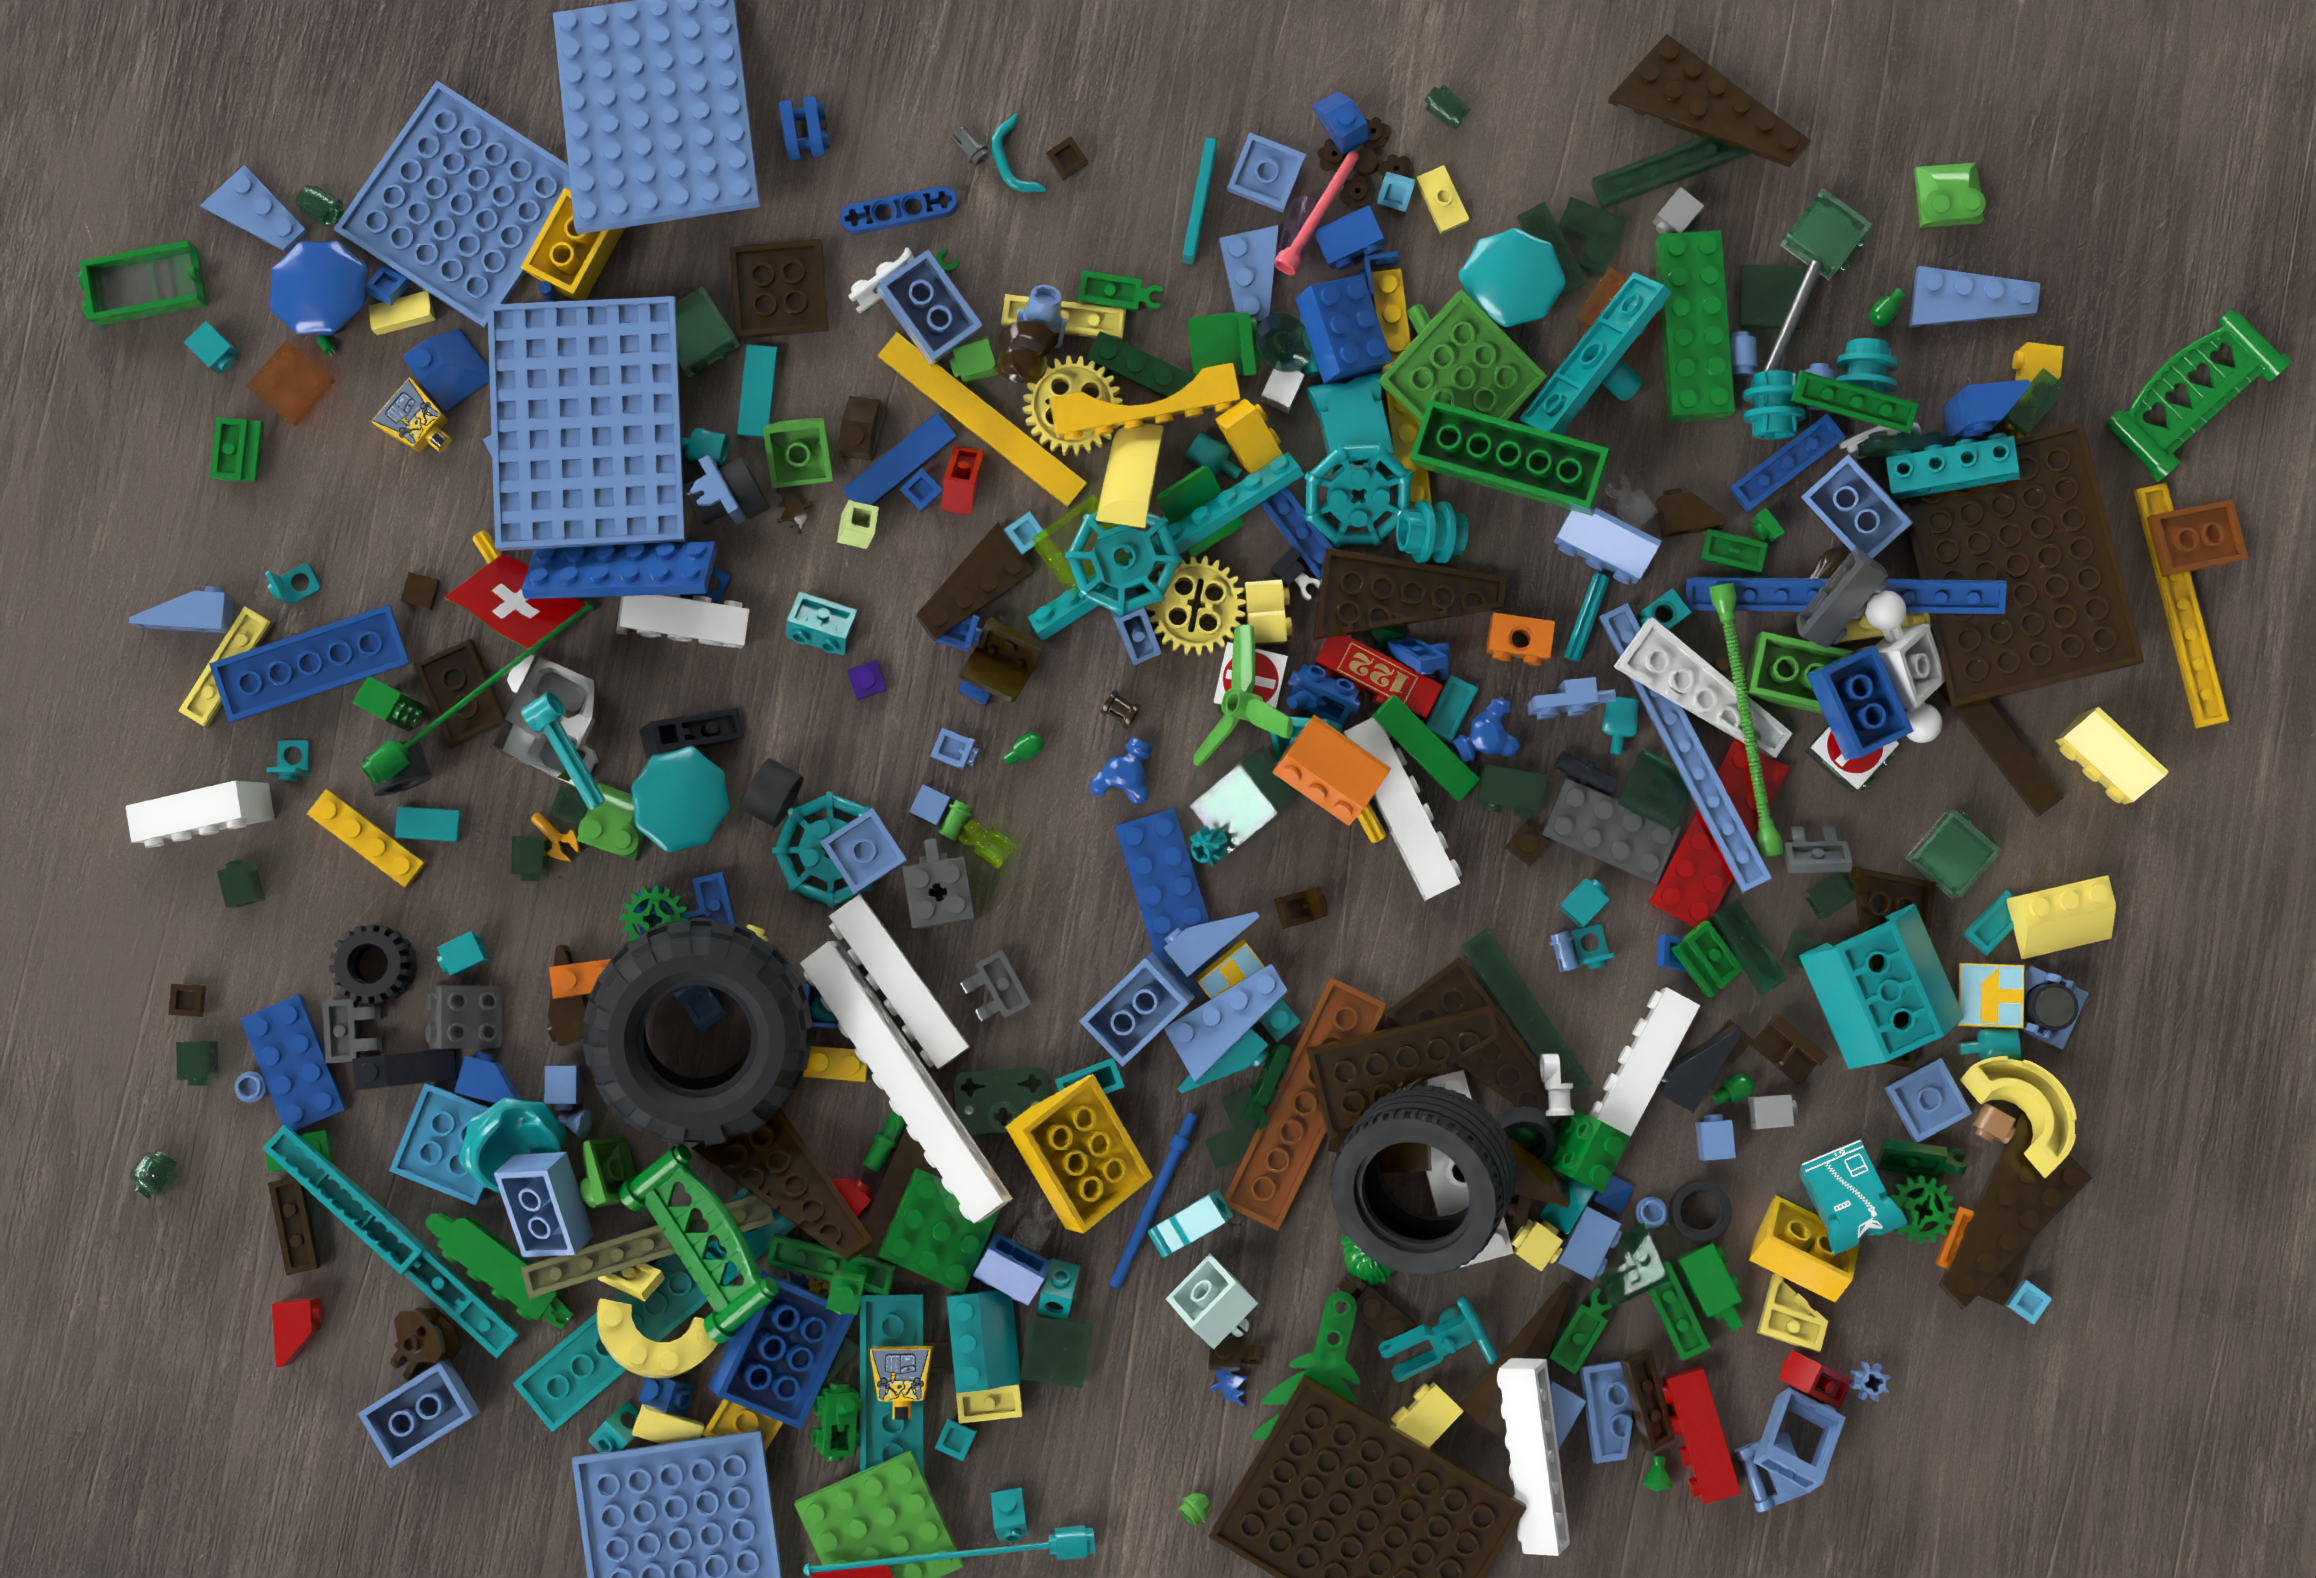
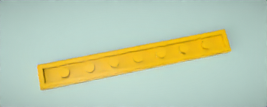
M898 332L895 333L878 354L879 359L1067 508L1070 507L1087 486V482L937 363L930 366L919 349Z
M2167 482L2136 489L2133 492L2195 728L2227 722L2229 717L2191 573L2185 572L2162 577L2147 517L2174 511Z

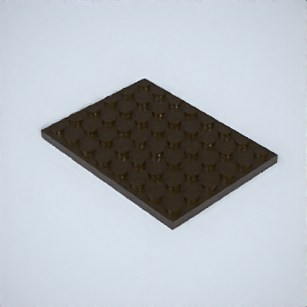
M2082 422L2014 439L2020 479L1901 499L1904 512L1913 520L1908 530L1921 580H2006L2007 583L2005 614L1929 613L1952 708L2144 663Z
M1304 1373L1211 1529L1208 1538L1276 1578H1485L1527 1507L1526 1504Z

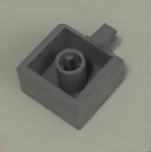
M937 838L925 839L926 856L919 857L920 864L902 867L912 929L919 930L977 920L966 858L962 856L948 859L947 852L940 853ZM939 885L942 889L947 890V896L943 895L945 899L940 902L936 897L932 896V891H936L935 887Z

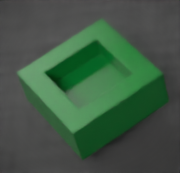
M1767 508L1750 520L1753 523L1752 529L1756 536L1762 541L1766 540L1768 544H1771L1785 532Z

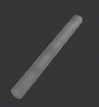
M1814 260L1810 262L1763 371L1778 369L1823 266L1820 262Z

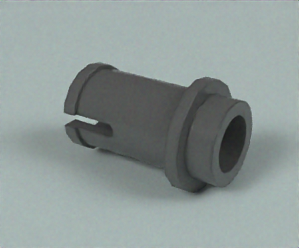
M966 126L960 127L951 137L968 156L967 160L969 163H974L977 166L988 158L989 152L987 151L988 147L986 144H981Z

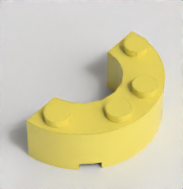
M1999 1056L1977 1062L1960 1079L1962 1084L1980 1104L1990 1100H2005L2017 1105L2026 1113L2032 1124L2033 1138L2030 1147L2024 1152V1155L2044 1178L2049 1176L2068 1156L2076 1138L2075 1120L2077 1117L2075 1108L2066 1089L2046 1069L2025 1059L2018 1061L2008 1059V1056Z
M602 1298L598 1301L597 1327L602 1343L618 1364L637 1375L649 1378H669L681 1375L700 1364L718 1344L707 1334L704 1328V1319L698 1317L692 1319L687 1332L682 1337L671 1342H654L645 1338L636 1329L631 1317L632 1304Z

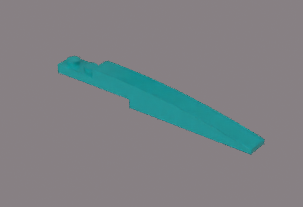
M283 1125L262 1148L400 1275L404 1274L496 1359L500 1358L521 1333L484 1301L470 1283L390 1212L288 1126Z

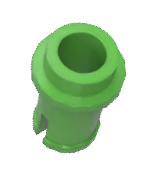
M955 800L954 804L949 805L951 810L938 833L953 841L957 840L967 817L971 818L972 816L970 814L972 807L958 800Z

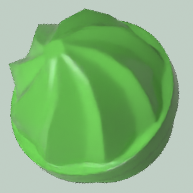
M1192 1493L1181 1500L1183 1504L1178 1508V1511L1189 1523L1196 1527L1200 1522L1207 1520L1211 1506L1206 1495Z

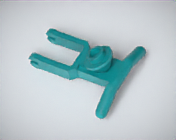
M1463 1295L1458 1298L1457 1304L1459 1307L1452 1306L1445 1309L1438 1319L1437 1326L1431 1328V1326L1422 1324L1379 1345L1378 1349L1383 1358L1393 1357L1395 1354L1425 1340H1430L1433 1346L1432 1350L1394 1366L1391 1373L1395 1381H1405L1409 1377L1441 1363L1445 1355L1455 1353L1456 1350L1471 1344L1475 1339L1487 1363L1492 1365L1496 1361L1498 1355L1467 1296Z

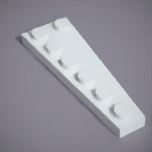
M1653 617L1647 619L1614 667L1739 741L1746 743L1744 742L1745 738H1743L1745 734H1743L1744 730H1742L1743 726H1741L1742 723L1740 722L1742 719H1740L1741 715H1739L1740 711L1737 706L1739 703H1737L1738 699H1736L1737 695H1735L1737 691L1734 690L1736 688L1734 684ZM1747 697L1749 698L1748 702H1750L1749 706H1751L1749 710L1752 711L1750 714H1752L1751 718H1753L1752 722H1754L1752 726H1754L1753 730H1755L1754 733L1757 738L1755 740L1757 741L1756 745H1758L1757 749L1770 758H1776L1793 733L1750 697Z

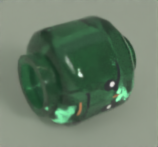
M157 1150L153 1154L144 1153L130 1172V1179L136 1183L133 1190L148 1199L152 1194L158 1197L164 1196L179 1175L178 1170L175 1168L177 1162Z

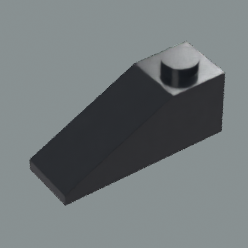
M738 708L651 721L639 729L646 760L657 753L679 750L689 746H693L698 750L745 738Z
M1734 1023L1675 1060L1671 1068L1667 1067L1659 1082L1661 1084L1660 1095L1694 1113L1742 1035L1741 1026Z
M455 1049L352 1059L355 1090L458 1079Z

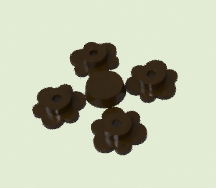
M1378 117L1372 118L1371 121L1365 119L1368 124L1369 140L1363 143L1364 149L1358 151L1359 160L1353 168L1359 176H1356L1353 181L1350 179L1346 180L1343 184L1344 189L1340 192V200L1345 204H1349L1352 210H1357L1359 207L1363 208L1367 205L1371 206L1373 199L1371 195L1374 193V187L1368 184L1364 176L1372 175L1377 169L1383 175L1382 181L1386 171L1408 178L1413 176V171L1410 169L1411 160L1407 156H1400L1398 158L1397 155L1391 154L1388 156L1387 161H1382L1379 164L1374 150L1377 146H1386V138L1389 137L1391 128L1388 124L1381 123V119ZM1331 138L1327 139L1324 147L1320 148L1317 152L1318 157L1321 158L1319 162L1320 168L1324 171L1333 169L1334 172H1337L1349 152L1342 155Z

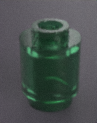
M1445 85L1440 89L1435 86L1424 100L1428 103L1425 110L1447 127L1451 125L1455 129L1462 124L1471 111L1466 106L1467 102Z
M305 185L296 197V205L300 207V211L325 227L337 224L344 214L343 202L318 186Z

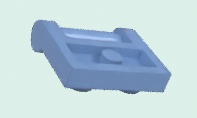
M1784 1430L1777 1433L1773 1445L1797 1457L1788 1432ZM1760 1440L1734 1450L1737 1460L1742 1462L1756 1501H1754L1757 1512L1769 1510L1778 1504L1810 1493L1767 1470L1775 1493L1767 1495L1757 1466L1753 1463V1456L1756 1454Z

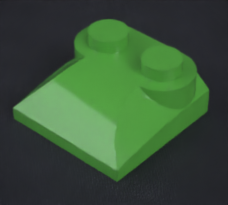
M1976 163L1920 166L1914 168L1920 228L1980 224L1984 220L1983 211L1986 201L1980 190Z
M824 418L780 421L763 426L772 488L833 481L828 429Z
M598 783L597 786L605 801L595 809L588 808L585 818L579 824L576 841L637 861L646 835L635 825L632 794Z
M626 1136L584 1142L583 1158L587 1177L581 1182L580 1195L582 1200L592 1208L622 1203L618 1195L619 1186L627 1179L637 1177Z

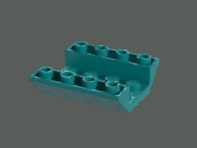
M1915 904L1885 916L1886 923L1832 946L1829 943H1825L1798 955L1848 1069L1888 1062L1945 1036L1964 1019ZM1876 954L1882 955L1884 958L1883 967L1880 970L1871 971L1868 965L1869 959ZM1898 1012H1907L1909 1016L1907 1025L1902 1028L1895 1027L1893 1023L1894 1016Z

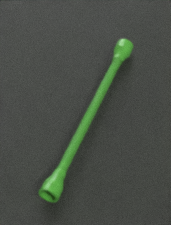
M1734 583L1709 587L1711 601L1719 614L1720 622L1724 624L1723 628L1725 629L1723 631L1726 632L1724 636H1726L1727 652H1729L1728 656H1730L1729 660H1731L1729 663L1731 664L1732 675H1734L1732 677L1734 679L1733 683H1735L1734 687H1736L1734 690L1737 691L1735 695H1737L1736 699H1738L1737 703H1739L1737 706L1740 711L1739 715H1741L1740 719H1742L1740 722L1742 723L1741 726H1743V734H1745L1743 736L1745 738L1744 742H1746L1745 746H1747L1745 749L1748 750L1746 751L1748 754L1747 758H1749L1748 762H1750L1748 765L1751 766L1749 767L1752 774L1751 781H1753L1752 785H1754L1753 789H1755L1754 793H1756L1754 797H1756L1755 801H1757L1756 805H1758L1757 809H1759L1757 810L1759 813L1758 817H1760L1757 837L1758 853L1761 857L1783 854L1782 838L1774 826V820L1769 816L1771 813L1768 808L1769 804H1767L1768 800H1766L1768 799L1765 792L1766 789H1764L1766 786L1763 785L1765 783L1763 781L1764 777H1762L1763 773H1761L1763 770L1760 769L1762 765H1760L1761 761H1759L1760 757H1758L1760 754L1757 749L1758 745H1756L1757 741H1755L1757 738L1755 737V730H1753L1754 726H1752L1754 724L1752 722L1753 718H1751L1752 714H1750L1752 711L1749 710L1751 709V706H1749L1750 702H1748L1749 698H1747L1749 695L1746 694L1748 693L1745 686L1746 682H1744L1746 679L1744 678L1745 675H1743V667H1741L1743 663H1741L1742 659H1740L1741 655H1739L1740 651H1738L1740 650L1738 647L1739 643H1737L1738 639H1736L1738 636L1735 635L1737 634L1734 627V619H1736L1734 611L1737 600Z

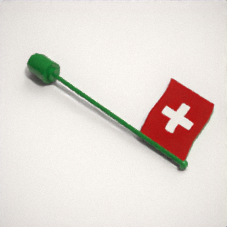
M503 554L498 556L445 596L443 600L452 602L467 610L498 635L527 650L404 745L399 741L393 743L391 740H388L365 758L366 762L360 765L365 775L375 785H378L380 782L386 783L409 765L407 758L410 754L407 750L588 610L592 612L594 604L591 601L583 603L573 597L525 599L521 589L529 567Z

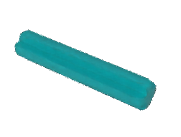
M1595 573L1592 576L1564 657L1571 661L1578 662L1583 655L1609 583V578L1605 575Z

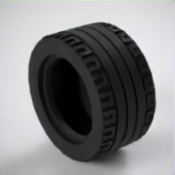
M1418 1085L1415 1087L1408 1086L1407 1089L1400 1088L1396 1092L1391 1091L1386 1097H1380L1377 1102H1374L1364 1112L1335 1157L1332 1165L1333 1171L1330 1175V1189L1332 1190L1331 1200L1337 1214L1336 1217L1349 1239L1365 1255L1387 1268L1406 1274H1422L1425 1276L1457 1270L1461 1265H1466L1470 1260H1474L1478 1253L1485 1249L1511 1202L1517 1176L1514 1169L1516 1160L1513 1158L1514 1152L1510 1148L1511 1143L1507 1139L1505 1131L1501 1129L1499 1122L1495 1120L1491 1113H1488L1475 1100L1455 1090H1448L1441 1086L1435 1087L1434 1085ZM1402 1142L1422 1143L1440 1150L1451 1158L1461 1170L1468 1186L1469 1206L1458 1213L1448 1216H1427L1408 1209L1394 1198L1382 1179L1379 1167L1380 1151L1390 1145Z

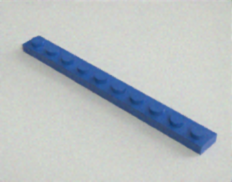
M1686 577V606L1689 610L1716 611L1711 601L1709 587L1734 583L1737 597L1735 611L1802 612L1828 579ZM1886 579L1888 583L1882 590L1892 591L1900 595L1905 602L1906 613L2005 614L2006 580Z

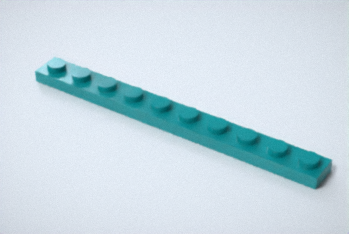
M1289 452L1276 457L1271 463L1257 472L1249 474L1244 480L1230 489L1221 492L1216 498L1205 505L1196 508L1179 522L1169 525L1178 554H1181L1189 547L1302 477L1304 474L1300 466ZM1157 534L1150 539L1155 554L1165 555L1159 535ZM1129 553L1117 558L1115 562L1126 566L1129 564L1128 560L1133 558V556ZM1156 563L1153 568V571L1162 566L1163 564ZM1096 573L1088 577L1089 583L1097 576ZM1101 583L1095 589L1110 597L1118 594L1117 589L1110 588L1104 583ZM1075 586L1065 591L1060 597L1046 606L1037 609L1035 613L1028 616V619L1040 639L1044 641L1099 605L1087 599L1082 600L1078 596L1079 589Z

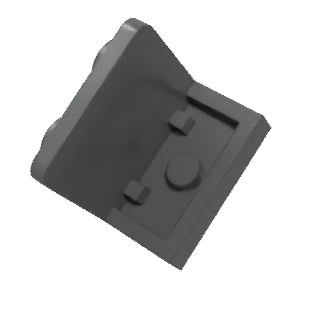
M450 985L430 987V992L427 993L425 999L426 1010L429 1011V1024L425 1028V1039L429 1043V1049L499 1048L501 1046V987Z

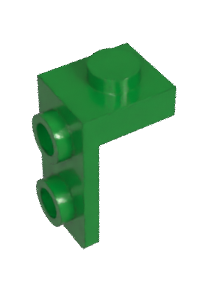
M834 1269L826 1309L834 1310L841 1315H857L866 1275Z

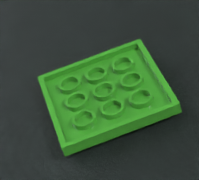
M1459 290L1376 381L1421 425L1429 399L1508 420L1547 375L1463 290Z
M912 1449L795 1500L794 1503L822 1565L958 1551ZM960 1557L888 1566L895 1578H940L962 1568L964 1563Z

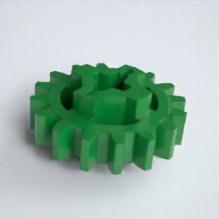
M654 885L651 893L646 886L641 887V896L634 892L631 893L630 896L633 903H623L622 905L628 910V913L619 916V919L627 921V925L622 927L621 931H630L631 933L627 941H633L641 936L635 924H640L646 932L648 929L653 928V922L648 921L647 917L648 915H653L654 910L657 916L662 917V922L657 923L655 926L666 922L675 923L690 920L682 917V913L688 910L687 906L679 907L678 905L682 897L680 895L674 898L670 897L672 893L671 888H667L663 893H660L659 885ZM649 899L648 907L644 911L635 912L643 901ZM662 900L672 907L674 914H669L664 909Z
M1916 1175L1915 1182L1911 1177H1904L1905 1186L1895 1183L1893 1186L1897 1193L1895 1195L1887 1194V1196L1894 1201L1899 1209L1902 1208L1904 1210L1907 1225L1895 1229L1893 1232L1897 1235L1905 1232L1904 1240L1911 1242L1915 1236L1917 1244H1924L1925 1237L1930 1242H1936V1233L1946 1236L1947 1232L1944 1225L1954 1224V1221L1948 1218L1949 1213L1956 1212L1955 1208L1948 1206V1203L1954 1197L1943 1194L1947 1186L1941 1184L1935 1187L1936 1178L1929 1177L1925 1183L1924 1175ZM1921 1188L1915 1196L1905 1197L1910 1191ZM1935 1197L1939 1202L1940 1211L1937 1210V1207L1935 1205ZM1917 1204L1926 1209L1924 1215L1919 1214L1915 1210ZM1931 1221L1935 1222L1930 1228L1920 1231V1229H1923L1924 1224Z

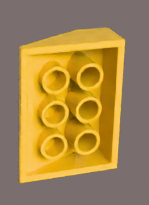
M1094 1074L1084 1077L1028 1108L1005 1126L1065 1229L1084 1234L1153 1178Z

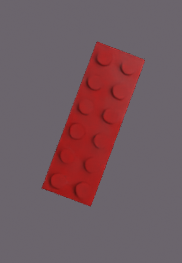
M1733 739L1716 773L1749 836L1753 840L1759 828L1758 821L1760 817H1758L1759 813L1757 810L1759 809H1757L1758 805H1756L1757 801H1755L1756 797H1754L1756 793H1754L1755 789H1753L1754 785H1752L1753 781H1751L1752 774L1749 769L1751 766L1748 765L1750 763L1746 753L1748 750L1745 749L1747 746L1744 743ZM1758 752L1760 754L1758 756L1760 757L1759 761H1761L1760 765H1762L1760 769L1763 770L1761 773H1763L1762 777H1764L1763 781H1765L1763 785L1766 786L1764 789H1766L1765 792L1768 797L1766 800H1768L1767 804L1770 807L1790 767ZM1698 808L1647 903L1693 928L1703 920L1709 922L1712 920L1733 879V875Z

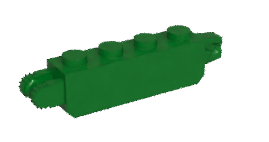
M444 1212L429 1214L427 1220H425L426 1228L441 1239L437 1246L443 1250L442 1256L454 1264L460 1262L468 1269L466 1273L473 1280L479 1283L485 1281L493 1288L491 1292L498 1299L504 1302L510 1300L518 1307L516 1311L523 1318L529 1321L543 1319L560 1329L565 1328L573 1318L575 1312L560 1298L562 1289L529 1299L520 1268L534 1263L528 1258L522 1257L520 1252L474 1217L454 1220L452 1217L444 1214Z

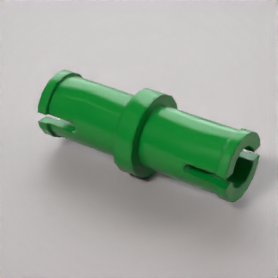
M893 1109L880 1133L876 1132L873 1137L876 1140L867 1157L862 1162L864 1166L877 1173H880V1169L892 1148L896 1149L898 1146L896 1141L906 1125L903 1117L897 1115Z

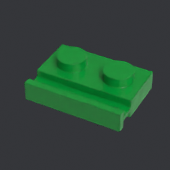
M216 417L210 470L211 479L258 483L264 423L262 421Z
M1706 920L1700 922L1681 939L1682 942L1671 948L1703 994L1708 998L1714 997V993L1719 989H1723L1744 970L1712 924Z

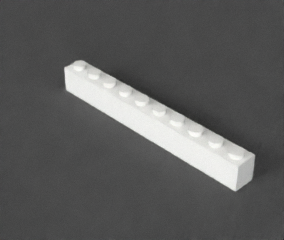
M828 941L803 960L800 964L805 970L803 972L805 979L813 987L816 986L822 995L820 1000L823 1006L829 1012L834 1013L839 1021L837 1023L839 1030L845 1037L852 1040L856 1046L855 1053L864 1064L867 1063L873 1072V1081L880 1089L885 1090L890 1098L889 1104L897 1115L903 1117L908 1125L906 1129L909 1135L915 1141H919L925 1150V1159L933 1168H937L943 1177L941 1179L943 1186L950 1194H954L959 1201V1209L967 1220H971L973 1224L981 1222L1010 1202L1013 1198L840 941Z

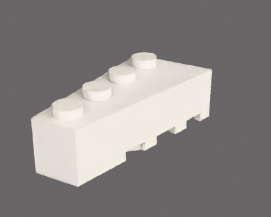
M681 594L621 596L616 629L617 634L627 635L628 629L637 630V634L649 638L668 634L667 638L674 641L692 642V638L699 639L698 643L739 649L745 644L749 609L742 608L743 603L725 600L724 605L711 603L712 598L693 596V600L680 598Z
M235 780L126 806L131 842L144 843L145 848L165 845L164 840L172 839L173 842L192 839L191 835H211L219 833V830L237 829L246 827L249 824L275 820L269 783Z

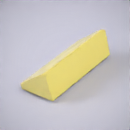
M427 291L400 297L392 306L385 302L369 305L370 325L376 335L436 320L430 293Z
M642 1404L631 1434L663 1444L698 1439L702 1435L705 1425L701 1421L678 1414L665 1413L652 1406Z

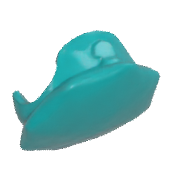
M1512 228L1480 239L1458 274L1465 293L1492 321L1504 327L1520 325L1528 321L1544 318L1566 283L1565 275L1553 245L1518 228Z
M693 746L652 755L631 786L636 827L667 852H675L707 844L730 810L723 770L708 760Z
M505 1097L469 1120L464 1142L459 1153V1161L482 1187L500 1193L494 1173L513 1155L561 1152L567 1130L543 1102Z

